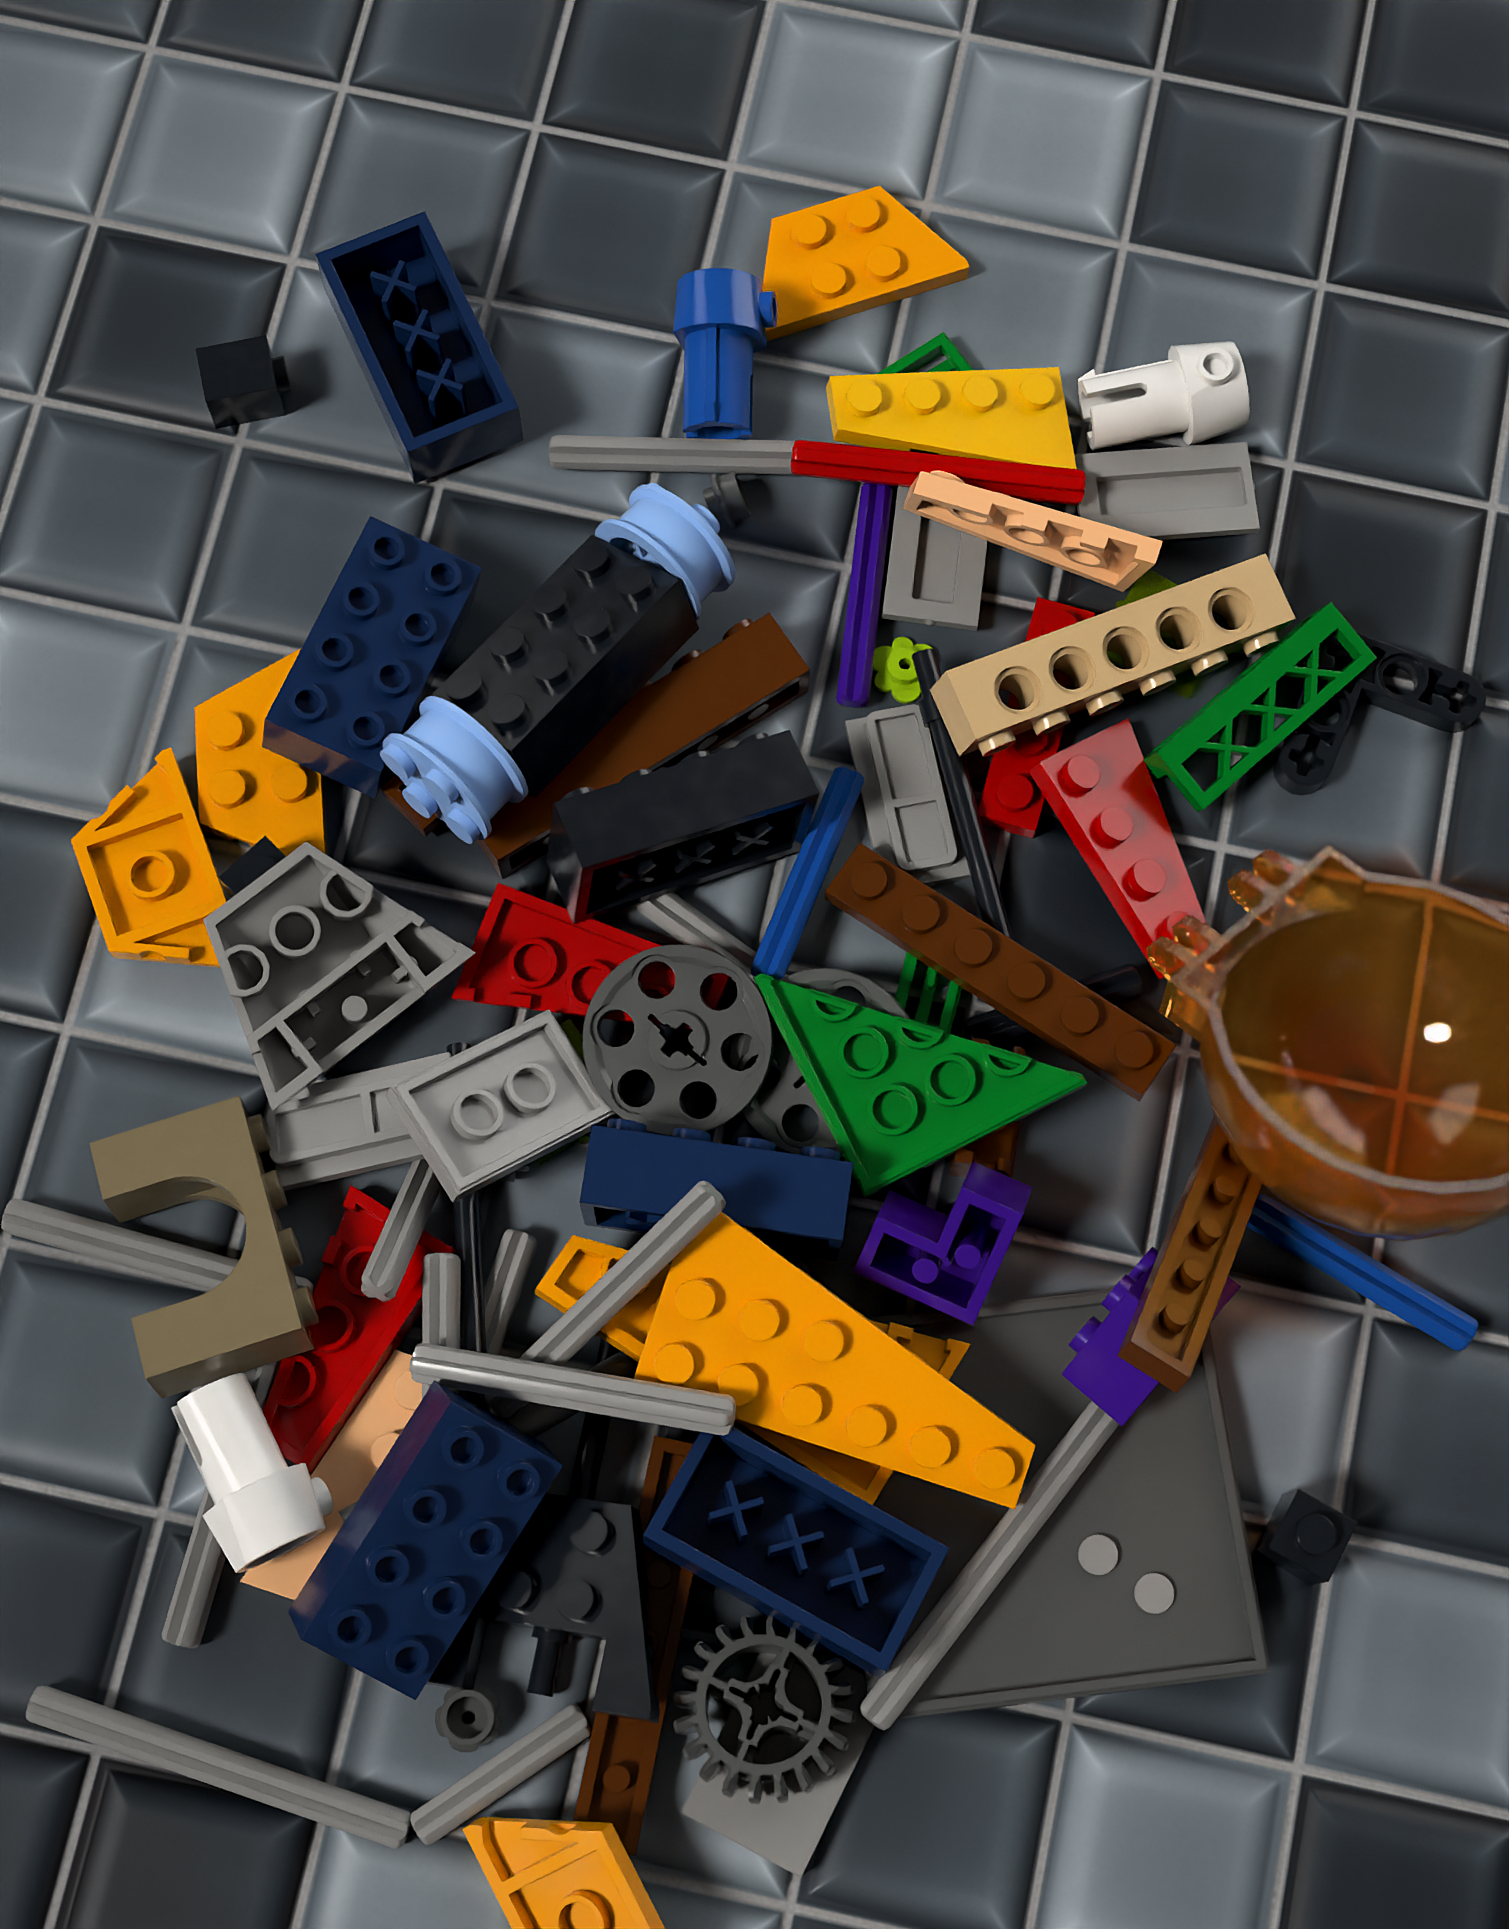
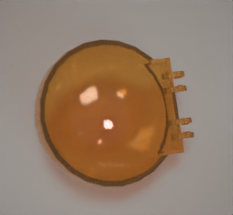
M1327 845L1301 868L1285 856L1281 857L1279 852L1276 853L1273 849L1268 850L1267 848L1251 861L1253 863V873L1249 870L1241 869L1227 881L1228 894L1232 896V900L1237 902V905L1241 904L1248 913L1221 935L1206 923H1201L1200 919H1196L1194 915L1189 916L1187 914L1171 927L1174 940L1161 936L1146 948L1148 961L1151 962L1152 967L1157 972H1161L1163 977L1168 980L1159 1012L1200 1042L1201 1069L1213 1112L1220 1128L1241 1162L1279 1199L1311 1219L1347 1233L1394 1241L1447 1238L1498 1221L1509 1215L1508 914L1476 896L1429 880L1367 872L1330 845Z

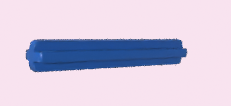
M844 766L833 770L753 960L751 975L753 977L762 973L772 976L777 980L784 978L861 793L864 777L859 772L852 771Z
M1259 1194L1257 1196L1247 1227L1453 1350L1461 1351L1471 1343L1478 1328V1322L1475 1318L1266 1194Z

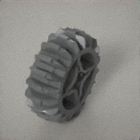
M747 1615L741 1617L740 1621L744 1638L733 1641L730 1631L725 1625H720L715 1629L717 1639L723 1647L717 1654L701 1641L694 1647L695 1653L706 1664L703 1671L692 1665H683L679 1672L681 1678L695 1685L696 1689L695 1692L683 1690L674 1692L673 1703L675 1706L683 1709H693V1715L684 1716L674 1721V1729L677 1734L682 1735L698 1733L699 1737L689 1742L682 1752L688 1761L708 1753L710 1758L699 1772V1776L704 1782L708 1783L713 1780L721 1769L728 1772L723 1782V1795L732 1798L738 1790L741 1779L750 1781L748 1789L749 1802L758 1805L763 1797L762 1783H774V1793L777 1802L785 1803L788 1801L786 1779L795 1776L800 1789L808 1794L814 1790L813 1780L806 1770L810 1765L814 1764L821 1773L827 1776L833 1774L835 1765L823 1753L826 1746L837 1752H847L850 1744L849 1740L844 1735L832 1730L834 1725L850 1726L855 1724L856 1713L848 1708L835 1707V1702L847 1700L854 1695V1686L851 1682L831 1684L830 1679L839 1675L844 1670L845 1662L842 1657L838 1656L821 1664L818 1659L824 1654L826 1648L820 1642L813 1640L807 1648H804L800 1645L804 1636L794 1628L790 1629L787 1638L778 1636L780 1622L772 1616H768L766 1620V1634L755 1635L754 1622L752 1617ZM760 1653L776 1654L773 1663L769 1664L764 1675L756 1681L746 1683L733 1678L729 1681L721 1677L728 1668L742 1659L759 1655ZM795 1663L808 1673L816 1685L822 1705L820 1721L804 1715V1711L791 1704L786 1697L790 1674ZM779 1677L775 1685L776 1708L784 1713V1717L780 1716L774 1722L768 1717V1724H758L753 1738L750 1740L754 1731V1715L752 1708L745 1704L744 1699L749 1701L756 1694L761 1700L760 1692H770L775 1679ZM711 1696L724 1701L725 1706L734 1709L742 1718L741 1731L738 1735L739 1741L733 1755L718 1743L711 1732L708 1719ZM785 1734L796 1739L800 1736L809 1741L801 1751L784 1761L773 1764L752 1763L764 1742L773 1735Z

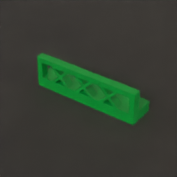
M1333 603L1326 604L1304 618L1282 637L1277 645L1267 650L1144 757L1143 761L1146 763L1152 781L1167 775L1197 812L1204 810L1377 657ZM1331 633L1354 659L1341 671L1318 669L1320 643ZM1306 656V668L1295 666ZM1282 676L1305 678L1304 704L1298 709L1275 707L1276 681ZM1318 680L1329 681L1317 691ZM1263 693V705L1251 704ZM1239 713L1262 716L1261 741L1254 747L1231 745L1233 719ZM1274 717L1286 718L1274 729ZM1220 731L1219 743L1207 742ZM1196 751L1218 753L1217 780L1204 791L1182 766V763ZM1231 755L1243 756L1230 767Z

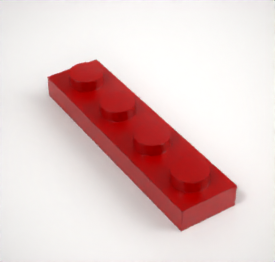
M1037 597L1025 642L1094 617L1095 612ZM1053 669V675L1058 684L1066 689L1073 690V684L1069 676L1060 670ZM1010 692L1007 707L1020 710L1018 699ZM1064 727L1043 736H1037L1034 729L1015 735L1017 742L1014 745L993 754L978 806L982 825L1033 839L1045 797L1029 771L1040 761L1057 753Z

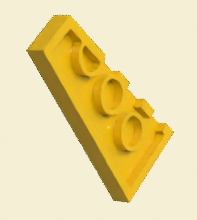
M1059 367L829 377L826 392L834 441L872 448L910 452L912 449L947 456L1077 469Z

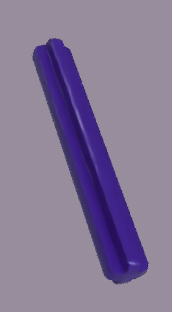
M865 483L861 487L836 696L837 703L844 707L864 708L869 701L893 493L889 485Z

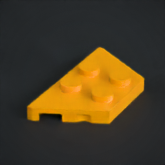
M881 186L772 218L762 290L763 292H775L777 300V325L773 328H766V342L968 278L969 264L962 255Z
M300 648L194 707L199 823L204 831L228 840L237 839L248 843L251 848L266 836L285 856H288L305 842H308L328 856L324 775L262 747L265 718L301 650Z
M170 747L162 750L154 758L157 764L132 788L126 785L109 802L106 812L98 818L91 819L71 839V843L105 942L114 958L220 968L203 919L228 900L218 878L217 869L178 760Z
M480 1817L462 1829L512 1929H665L612 1823Z

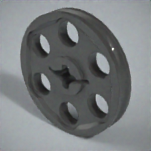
M658 946L644 950L623 961L598 987L590 1002L584 1021V1060L590 1079L598 1094L621 1118L643 1123L647 1126L646 1131L672 1136V1130L675 1128H689L707 1132L733 1120L753 1102L761 1091L770 1072L774 1056L775 1032L773 1019L754 980L730 959L696 946ZM657 962L666 963L675 974L674 989L669 995L660 999L648 996L643 990L641 983L644 970L649 965ZM719 973L730 976L737 986L736 1000L729 1008L721 1011L710 1008L704 1001L702 994L705 982L711 976ZM614 1010L626 1012L634 1023V1033L631 1040L621 1047L609 1045L601 1035L603 1018ZM654 1015L663 1025L671 1026L675 1029H682L689 1025L693 1030L688 1037V1041L694 1046L692 1050L705 1059L707 1064L704 1066L694 1055L677 1051L670 1056L665 1050L670 1040L664 1034L665 1030L651 1019V1016ZM738 1033L751 1036L758 1047L756 1062L744 1071L731 1068L723 1056V1048L726 1041ZM634 1070H643L648 1073L655 1085L651 1101L641 1107L628 1104L621 1093V1083L624 1077ZM701 1081L707 1083L716 1093L717 1103L715 1110L704 1119L693 1118L683 1107V1093L694 1082Z
M824 968L809 969L780 979L809 990L813 989L832 996L841 988L855 987L863 994L866 1008L910 1020L902 1006L884 988L865 977L851 972ZM774 1027L775 1048L773 1058L779 1065L780 1078L772 1089L765 1092L760 1091L753 1102L742 1113L761 1136L775 1143L776 1147L786 1152L801 1155L803 1147H821L839 1152L840 1158H842L843 1155L808 1085L804 1082L797 1088V1083L804 1078L781 1032ZM738 1033L732 1039L729 1066L735 1070L744 1071L747 1069L750 1061L758 1056V1047L751 1036ZM795 1105H808L818 1115V1130L807 1141L795 1140L786 1130V1115Z

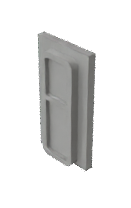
M1247 442L1074 454L1077 469L1084 471L1086 476L1084 497L1081 504L1077 505L1078 517L1157 540L1258 533L1260 529L1254 492L1255 484L1252 479Z
M898 486L882 619L977 631L987 540L902 509L910 487Z
M912 704L874 711L868 717L845 721L854 769L864 777L860 796L872 850L929 887L971 878L931 728L924 727L919 706Z
M450 1052L313 1083L273 1112L268 1101L269 1110L266 1114V1123L271 1146L269 1152L271 1159L275 1163V1170L280 1177L284 1191L425 1159L386 1098V1094L391 1086L452 1057Z

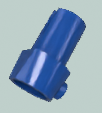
M708 268L684 274L677 281L673 333L684 350L683 433H686V438L747 440L752 437L753 353L767 347L766 328H773L777 325V300L774 291L763 292L762 281L757 276L748 272L730 268Z

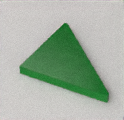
M762 973L753 977L845 1161L853 1162L852 1175L865 1199L1087 1086L1083 1074L1071 1070L1060 1069L985 1043L981 1044L912 1020L899 1016L895 1017L860 1006L858 1003L777 980L772 976Z

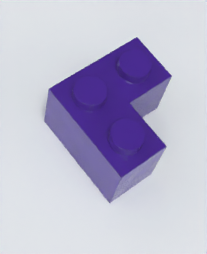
M972 1161L949 1216L889 1190L853 1272L974 1325L1022 1219L1032 1187Z
M1154 1247L1143 1256L1129 1275L1126 1274L1103 1300L1101 1305L1110 1312L1105 1320L1101 1322L1095 1316H1092L1069 1343L1068 1346L1077 1355L1061 1374L1120 1426H1123L1159 1385L1158 1381L1117 1356L1159 1251ZM1229 1276L1227 1277L1212 1321L1241 1288Z

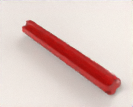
M806 440L795 441L792 447L790 467L791 473L796 476L910 487L920 471L927 473L931 471H944L959 477L965 484L992 492L1003 493L1016 499L1071 505L1081 504L1086 488L1085 472L1080 469Z

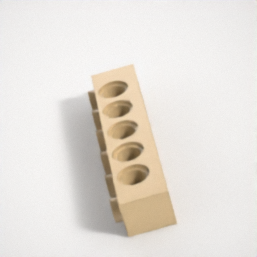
M1265 553L947 670L930 689V692L958 755L962 756L980 749L982 756L987 757L1014 745L1017 742L1015 735L1034 729L1037 736H1043L1070 723V714L1086 708L1090 716L1099 715L1111 710L1124 702L1123 694L1140 688L1142 695L1148 696L1174 684L1177 681L1175 675L1192 669L1197 677L1220 668L1229 661L1226 655L1242 649L1247 657L1262 653L1280 642L1277 634L1296 618ZM1212 612L1220 614L1226 620L1229 630L1220 627L1215 622ZM1160 631L1167 632L1174 638L1177 649L1170 648L1163 642ZM1107 650L1118 653L1122 657L1126 669L1114 666L1107 656ZM1053 669L1060 670L1069 676L1073 684V690L1066 689L1058 684L1054 678ZM999 689L1013 693L1019 701L1020 710L1007 707L1000 699Z

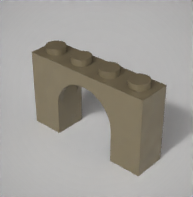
M239 1095L89 1143L102 1199L119 1223L196 1200L224 1203L236 1209L245 1217L246 1241L244 1250L237 1265L224 1281L212 1290L197 1297L131 1318L145 1379L161 1399L314 1349L309 1326L319 1323L318 1314L308 1286L301 1288L297 1286L293 1267L303 1265L302 1255L292 1227L282 1230L277 1210L287 1207V1200L277 1171H266L262 1153L270 1151L271 1146L267 1128L261 1114L250 1116Z

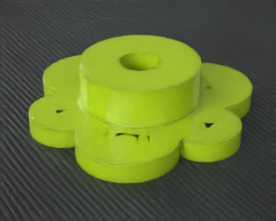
M907 637L896 638L892 643V647L880 646L876 648L873 660V670L877 673L874 679L876 689L883 693L891 691L893 698L899 703L910 704L915 702L919 698L921 690L912 655L918 651L933 648L927 644H916L913 646L912 641ZM906 665L909 669H902L900 666Z

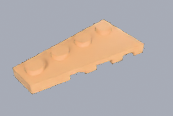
M920 471L909 488L902 508L1122 592L1156 564L1163 543L1161 540L1016 499L1003 493L968 485L959 477L944 471H931L930 473Z
M394 1350L310 1476V1479L319 1477L326 1484L332 1497L333 1511L331 1514L323 1517L326 1530L288 1553L247 1570L240 1582L292 1600L297 1598L344 1524L339 1511L359 1500L422 1400V1383L415 1382L412 1379L411 1371H409L412 1355Z

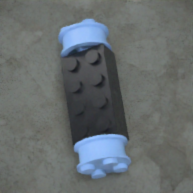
M656 483L638 486L629 497V509L618 520H604L596 528L595 536L591 535L431 696L426 697L420 703L421 717L403 735L391 733L383 740V750L380 751V757L407 786L402 791V795L407 803L425 818H430L435 814L447 824L457 837L468 844H472L475 840L487 838L492 831L490 820L507 802L520 803L527 794L536 798L699 630L696 621L701 616V603L712 591L723 592L734 583L736 569L730 553L717 534L720 531V525L714 515L702 505L693 504L690 506L681 498Z

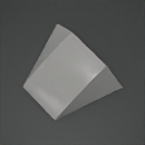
M308 842L302 844L203 919L272 1112L332 1070L423 999L476 954V952L462 943L456 942L427 923L418 914L396 903L375 889L372 884Z

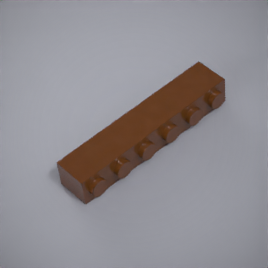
M769 612L754 622L752 619L738 622L724 634L720 643L705 652L697 649L682 656L673 665L672 672L654 683L648 681L536 798L527 794L520 803L507 802L490 820L492 831L487 838L476 840L501 879L503 880L547 853L554 802L560 801L569 792L582 787H591L596 790L619 783L625 776L640 769H651L654 772L677 765L682 759L695 752H711L808 693L810 668Z

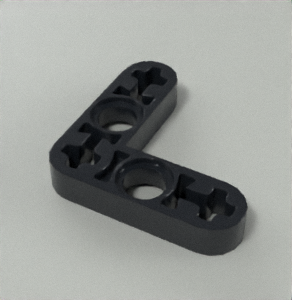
M1332 633L1320 643L1318 669L1333 671L1335 665V658L1333 656L1337 653L1338 649L1346 651ZM1357 633L1377 658L1328 700L1337 709L1338 721L1328 726L1318 725L1309 717L1281 742L1273 766L1275 779L1284 790L1291 794L1302 796L1312 794L1320 789L1334 767L1357 700L1443 732L1457 733L1471 727L1485 708L1486 694L1483 686L1476 678L1465 672ZM1348 654L1347 662L1351 663L1354 659ZM1391 668L1406 671L1413 680V691L1404 695L1391 692L1384 685L1383 672ZM1305 678L1293 709H1298L1304 704ZM1318 680L1317 691L1328 682ZM1428 681L1433 682L1435 685L1429 692L1431 694L1430 698L1426 703L1420 702L1418 699L1428 686ZM1451 692H1457L1462 695L1460 704L1464 707L1459 714L1448 710L1450 701L1447 697ZM1308 739L1318 742L1309 762V766L1313 769L1305 777L1295 773L1297 763L1294 761L1299 757Z

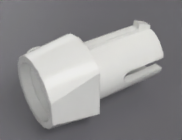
M1231 341L1171 346L1168 351V360L1099 375H1095L1094 369L1080 377L1077 383L1082 423H1092V431L1086 434L1087 442L1092 450L1181 432L1183 441L1190 446L1245 427L1249 421V393L1245 369L1240 353L1235 343Z
M244 1373L233 1374L205 1385L177 1402L178 1405L171 1408L215 1504L203 1515V1518L236 1573L253 1569L282 1556L326 1530L323 1517L331 1514L333 1511L332 1497L326 1484L319 1477L310 1479L306 1463L287 1466Z

